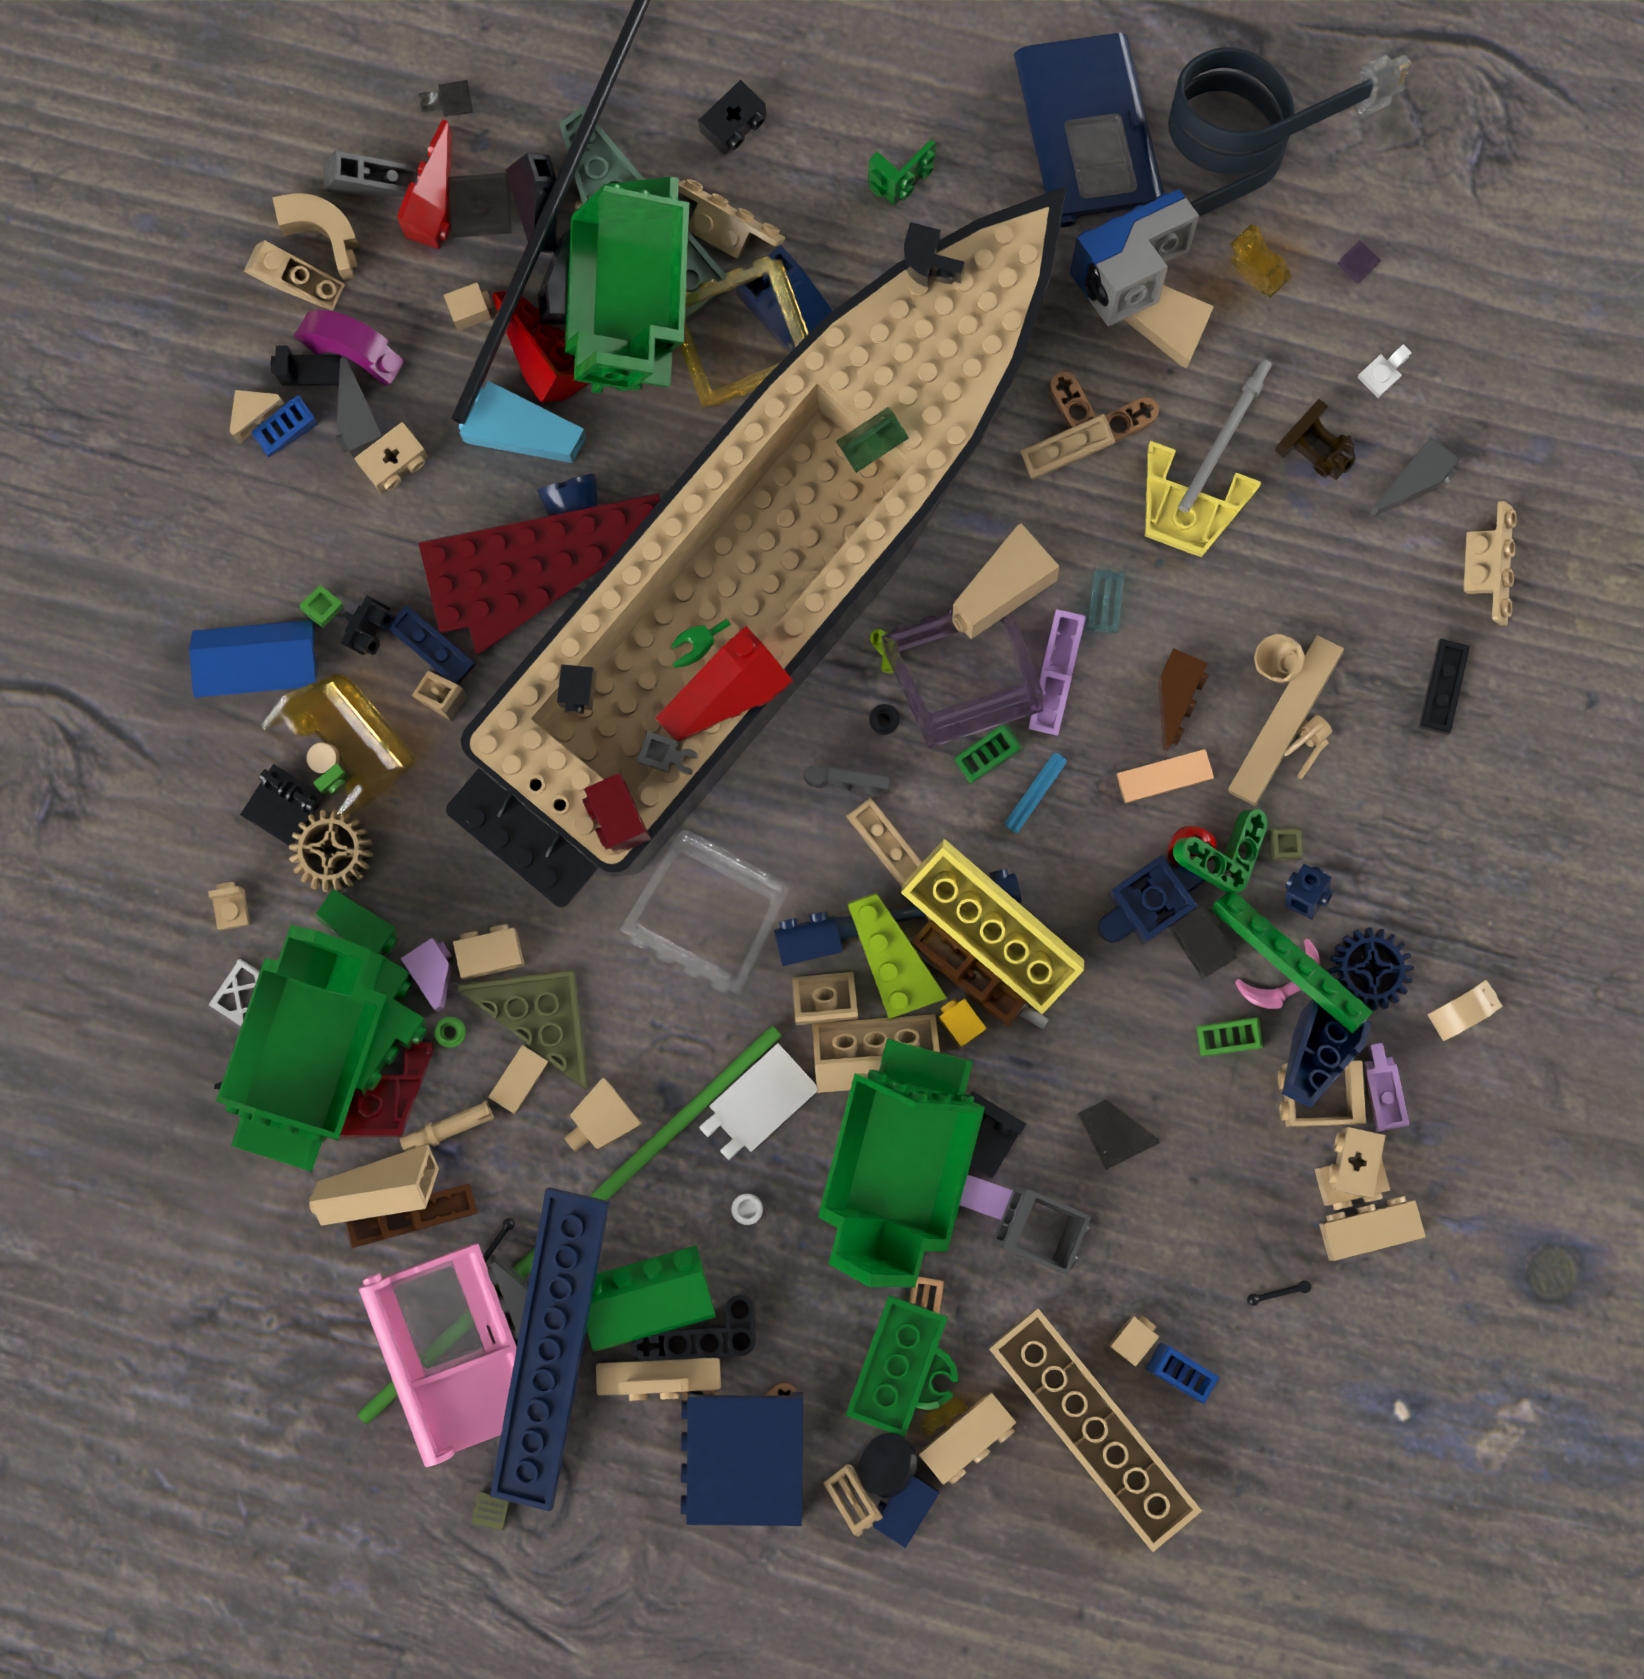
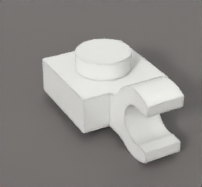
M1403 344L1388 360L1380 354L1357 378L1377 398H1380L1401 378L1402 375L1396 369L1409 358L1412 352Z

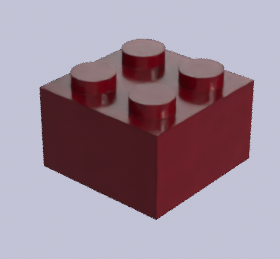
M620 773L584 788L587 797L583 798L582 802L589 817L593 821L598 820L600 827L595 828V831L606 850L611 849L615 855H618L651 840L626 781Z

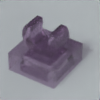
M1359 240L1339 259L1337 265L1359 284L1380 264L1381 260Z

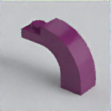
M328 310L308 312L294 334V337L314 354L332 352L345 356L364 368L384 386L391 385L404 363V360L386 345L389 340L364 323L341 313Z

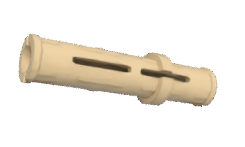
M484 1101L477 1106L434 1124L432 1122L426 1123L424 1128L400 1137L401 1146L405 1152L424 1145L436 1147L440 1145L442 1140L493 1120V1113L491 1108L488 1107V1102Z

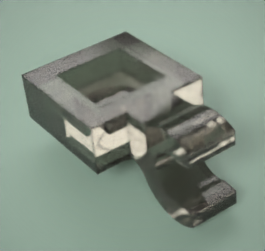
M468 80L439 84L440 93H419L422 112L443 109L444 117L473 113Z

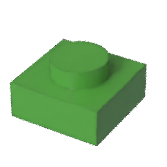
M319 585L299 605L300 610L321 628H324L344 608L343 603L322 585Z
M335 763L313 784L325 796H328L330 793L335 795L345 787V780L350 776L340 765Z

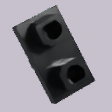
M367 595L362 605L358 606L354 615L345 611L343 617L350 620L340 643L363 656L365 653L375 655L380 647V640L374 638L378 629L381 627L387 630L395 620V617L389 612L390 608Z

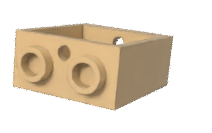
M1351 1061L1343 1070L1345 1071L1347 1117L1296 1118L1295 1100L1284 1095V1102H1280L1279 1106L1281 1121L1285 1120L1286 1127L1366 1124L1362 1061ZM1288 1063L1283 1064L1282 1070L1278 1071L1279 1089H1283Z

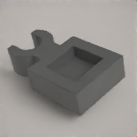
M647 731L637 762L669 773L671 765H675L681 773L692 775V769L683 766V760L686 757L697 759L698 754L692 749L677 751L679 746L677 740Z

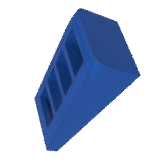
M297 395L251 433L266 455L270 457L317 426L318 422L300 396ZM297 411L304 418L300 422L294 416V413ZM286 418H289L294 425L290 430L283 421ZM277 424L285 433L282 437H279L273 428ZM267 431L275 440L272 445L263 435Z
M1163 1343L1158 1345L1146 1367V1371L1202 1404H1205L1219 1379V1376ZM1178 1362H1182L1176 1376L1172 1378L1171 1375ZM1190 1368L1194 1369L1186 1385L1182 1384ZM1202 1374L1205 1378L1198 1391L1195 1392L1193 1388Z

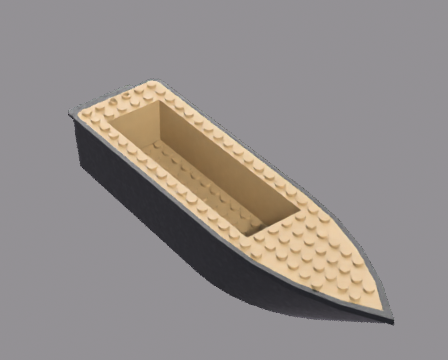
M1067 186L979 218L940 239L937 255L965 262L961 283L944 284L937 281L934 276H930L928 286L924 287L910 277L905 268L904 260H902L827 315L764 378L464 729L461 737L463 752L479 768L446 807L448 816L559 908L566 907L599 868L610 876H630L640 873L884 588L905 560L954 479L980 445L1021 366L1050 281ZM726 618L729 620L731 625L713 636L715 643L702 659L688 666L674 668L673 663L693 649V645L690 643H685L676 649H672V643L680 633L696 625H705L709 630ZM745 626L763 643L793 680L788 687L769 703L760 707L755 706L741 712V715L735 718L725 719L712 725L707 730L679 741L677 751L692 749L698 754L697 759L686 757L683 760V766L691 768L693 771L692 775L681 773L675 765H671L670 771L667 773L637 762L647 731L673 739L655 718L721 647ZM561 664L594 668L596 671L592 710H584V714H570L564 712L565 708L559 706L557 697ZM620 773L626 781L651 840L615 855L611 849L606 850L602 846L595 831V828L600 827L598 820L593 821L589 817L582 799L587 797L584 788Z

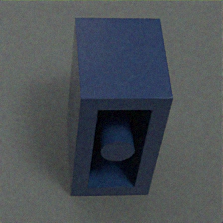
M916 1475L914 1477L910 1476L907 1482L909 1485L904 1491L894 1497H889L886 1503L880 1500L876 1507L883 1518L873 1522V1528L904 1548L907 1547L939 1495V1490Z

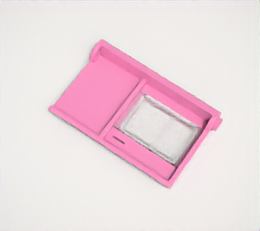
M474 1243L384 1277L377 1273L362 1280L364 1285L358 1289L424 1466L429 1467L442 1463L453 1457L457 1451L500 1436L517 1347L501 1308L495 1287L490 1280L488 1268L479 1244Z

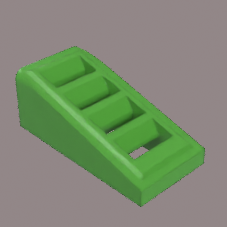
M1260 1017L1196 1026L1201 1057L1265 1048ZM1251 1024L1254 1043L1248 1044L1245 1025ZM1238 1026L1241 1045H1235L1233 1027ZM1220 1029H1226L1228 1047H1223ZM1209 1030H1213L1215 1049H1210L1207 1032Z

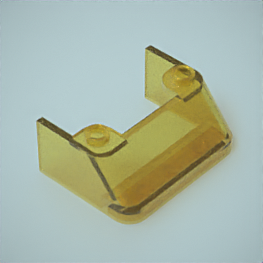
M341 674L331 675L285 694L261 724L266 730L286 722L294 733L302 736H310L316 733L324 743H330L336 747L339 752V761L353 776L345 784V792L348 798L335 813L339 818L371 803L407 773L415 763L414 754L352 680Z

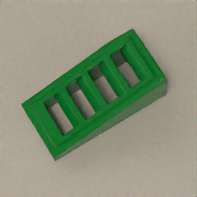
M1001 724L953 759L969 783L972 784L1024 748L1007 724ZM1001 735L1010 746L1008 750H1005L998 739ZM992 742L1000 755L998 757H995L987 746L989 743ZM980 749L989 760V763L986 765L977 753ZM969 756L973 758L979 767L977 772L973 770L966 760Z

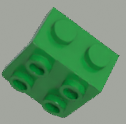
M930 139L900 171L877 151L869 159L868 186L870 190L880 198L883 196L893 206L900 199L906 200L914 191L915 183L920 178L925 180L935 168L933 164L936 158V142Z

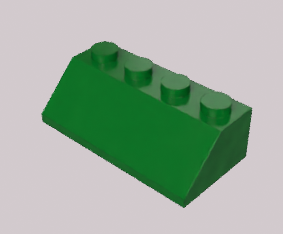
M697 1245L596 1274L587 1323V1333L593 1352L716 1317L704 1265Z

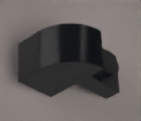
M910 222L904 243V264L910 277L924 287L928 286L930 276H934L937 281L944 284L961 283L965 262L936 254L940 243L941 230Z

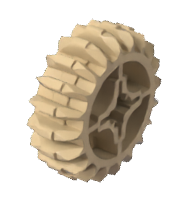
M333 809L329 819L327 812L321 810L319 814L320 820H317L312 814L309 815L308 819L311 825L307 826L305 823L300 822L299 827L304 832L302 835L294 832L292 837L299 842L298 844L289 845L291 851L298 852V854L289 857L290 862L300 863L293 869L294 873H304L301 881L306 884L312 880L311 888L317 890L322 884L323 891L329 893L333 884L335 890L341 892L343 881L349 888H352L354 883L351 877L355 876L357 879L362 880L363 875L358 870L360 867L365 870L370 868V865L363 861L364 858L373 857L372 852L364 850V848L373 845L370 839H363L369 833L366 828L358 830L361 821L356 818L350 822L351 815L347 812L340 818L339 811ZM329 828L322 841L310 844L317 833ZM339 828L345 829L350 833L354 841V848L341 845L340 835H338ZM332 844L336 849L342 852L337 851V853L335 855L332 854L333 857L330 858L327 854H325L322 851H325L327 847L330 848L329 845ZM308 854L321 857L322 867L324 868L323 875L313 870L309 863ZM352 858L350 864L343 871L333 874L340 861Z

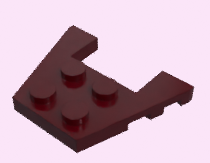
M413 1043L410 1049L404 1047L403 1075H382L376 1088L373 1091L368 1089L365 1095L355 1090L339 1138L402 1137L434 1052V1044L419 1043L416 1045Z

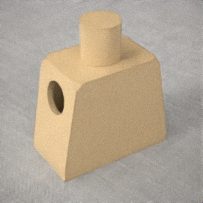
M602 1078L570 1114V1117L578 1127L565 1136L564 1139L575 1152L589 1141L597 1150H601L637 1130L643 1124L605 1078Z

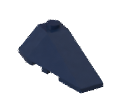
M1312 999L1301 1011L1293 1034L1282 1094L1311 1108L1363 1049L1372 1022L1366 1020L1355 1032L1351 1033Z

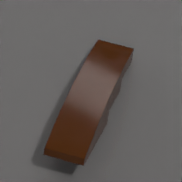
M930 920L912 939L911 944L1006 1027H1009L1028 1006L1026 1000L1007 986L997 975L933 920Z
M469 1183L431 1193L426 1209L346 1221L344 1224L352 1249L478 1213Z

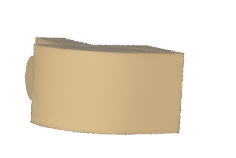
M1485 980L1427 1015L1442 1040L1445 1041L1491 1016L1503 1006L1496 992L1491 988L1488 981Z

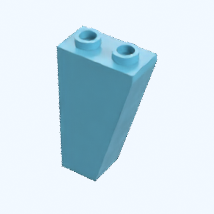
M487 381L484 388L481 387L466 424H459V430H461L459 433L463 441L468 444L569 463L574 462L587 438L583 428L490 381Z

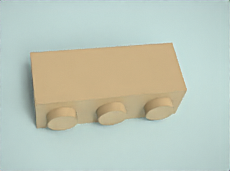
M1405 1196L1386 1200L1388 1205L1386 1207L1376 1209L1375 1204L1356 1208L1358 1214L1346 1217L1344 1211L1327 1215V1222L1320 1223L1319 1226L1329 1261H1336L1425 1238L1416 1200L1406 1201Z
M990 1391L922 1448L918 1454L943 1485L948 1481L954 1484L966 1473L963 1469L972 1460L976 1464L979 1463L991 1452L988 1447L993 1442L998 1440L1002 1443L1015 1432L1012 1426L1016 1424V1421Z

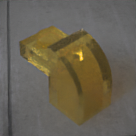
M1251 224L1230 243L1235 254L1231 258L1234 267L1259 292L1271 298L1291 279L1284 258L1267 248L1261 230L1257 226Z

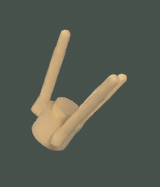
M1315 715L1309 722L1307 720L1303 722L1297 733H1300V738L1284 751V755L1289 756L1304 743L1309 747L1316 746L1298 773L1297 777L1299 779L1304 777L1320 752L1329 744L1326 738L1332 734L1331 726L1318 715Z

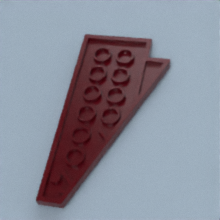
M655 493L419 542L439 633L469 627L475 654H480L602 569L661 500L660 494Z

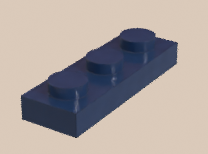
M407 605L395 616L391 627L388 628L393 635L440 675L457 685L476 665Z

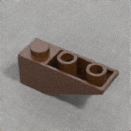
M1174 648L1158 680L1163 749L1168 751L1171 744L1178 745L1184 732V728L1179 726L1184 716L1190 718L1197 702L1192 699L1196 689L1202 690L1209 675L1204 672L1207 665L1206 662Z

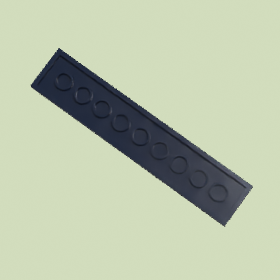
M550 1187L545 1190L490 1497L546 1511H551L554 1508L610 1201Z

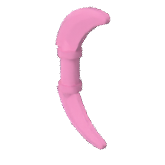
M1306 939L1304 941L1306 954L1321 966L1315 946L1309 939ZM1237 979L1235 982L1240 993L1249 1002L1266 1009H1280L1286 998L1300 990L1303 991L1292 981L1276 989L1254 988L1240 979Z

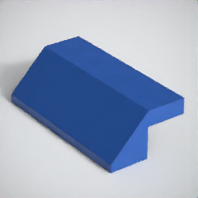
M304 620L192 631L189 653L194 698L316 687L318 665L314 652V621Z

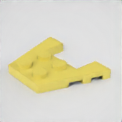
M1150 441L1147 452L1145 537L1202 558L1256 493L1261 482L1235 473L1225 501L1200 492L1188 513L1182 512L1178 505L1188 487L1166 480V475L1176 450Z

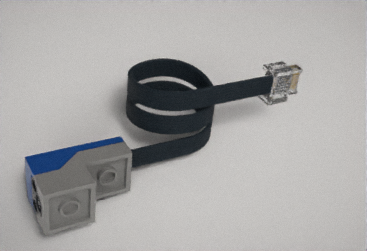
M1222 47L1209 50L1192 59L1179 75L1169 115L1168 128L1174 145L1188 160L1212 172L1221 174L1256 172L1192 202L1185 198L1180 189L1170 194L1164 193L1153 202L1144 206H1136L1129 213L1119 218L1113 217L1102 226L1093 230L1083 231L1076 238L1069 273L1106 325L1111 326L1159 302L1168 269L1166 263L1190 252L1198 218L1267 184L1276 175L1281 166L1290 135L1353 105L1357 107L1364 117L1390 105L1393 95L1405 90L1404 83L1410 68L1413 67L1412 62L1405 54L1393 60H1390L1387 55L1379 57L1360 66L1359 71L1362 75L1359 84L1295 114L1293 97L1287 83L1281 74L1261 56L1241 48ZM1218 68L1237 69L1245 73H1248L1251 76L1258 79L1269 89L1273 96L1260 83L1241 73L1233 71H1213L1202 75L1199 74ZM1225 91L1234 93L1253 103L1265 115L1270 126L1252 131L1224 129L1203 119L1193 110L1188 101L1206 92ZM1187 131H1188L1192 136H1194L1196 139H1198L1199 141H1201V142H1203V143H1205V144H1207V145H1209V146H1211V147H1213V148H1217V149H1220V150L1232 151V152H1245V151L1257 150V149H1260V148H1263V149L1258 150V151H1255V152H1251V153H1246V154H1228V153H1222V152H1218V151L1212 150V149H1210V148H1207L1206 146L1200 144V143L1197 142L1195 139H1193V138L1187 133Z

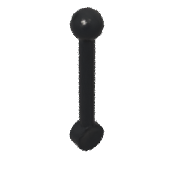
M507 1218L503 1221V1228L483 1255L485 1263L508 1230H512L515 1227L513 1219Z
M1301 1281L1297 1286L1261 1295L1250 1294L1247 1297V1302L1251 1306H1256L1260 1301L1299 1291L1301 1293H1308L1311 1290V1284L1308 1281Z

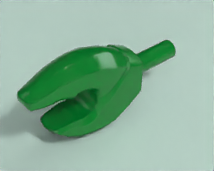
M726 618L709 630L705 625H696L680 633L672 643V649H676L685 643L692 644L693 649L691 652L685 653L682 658L676 660L673 663L674 668L688 666L702 659L715 643L713 636L731 625L729 620Z

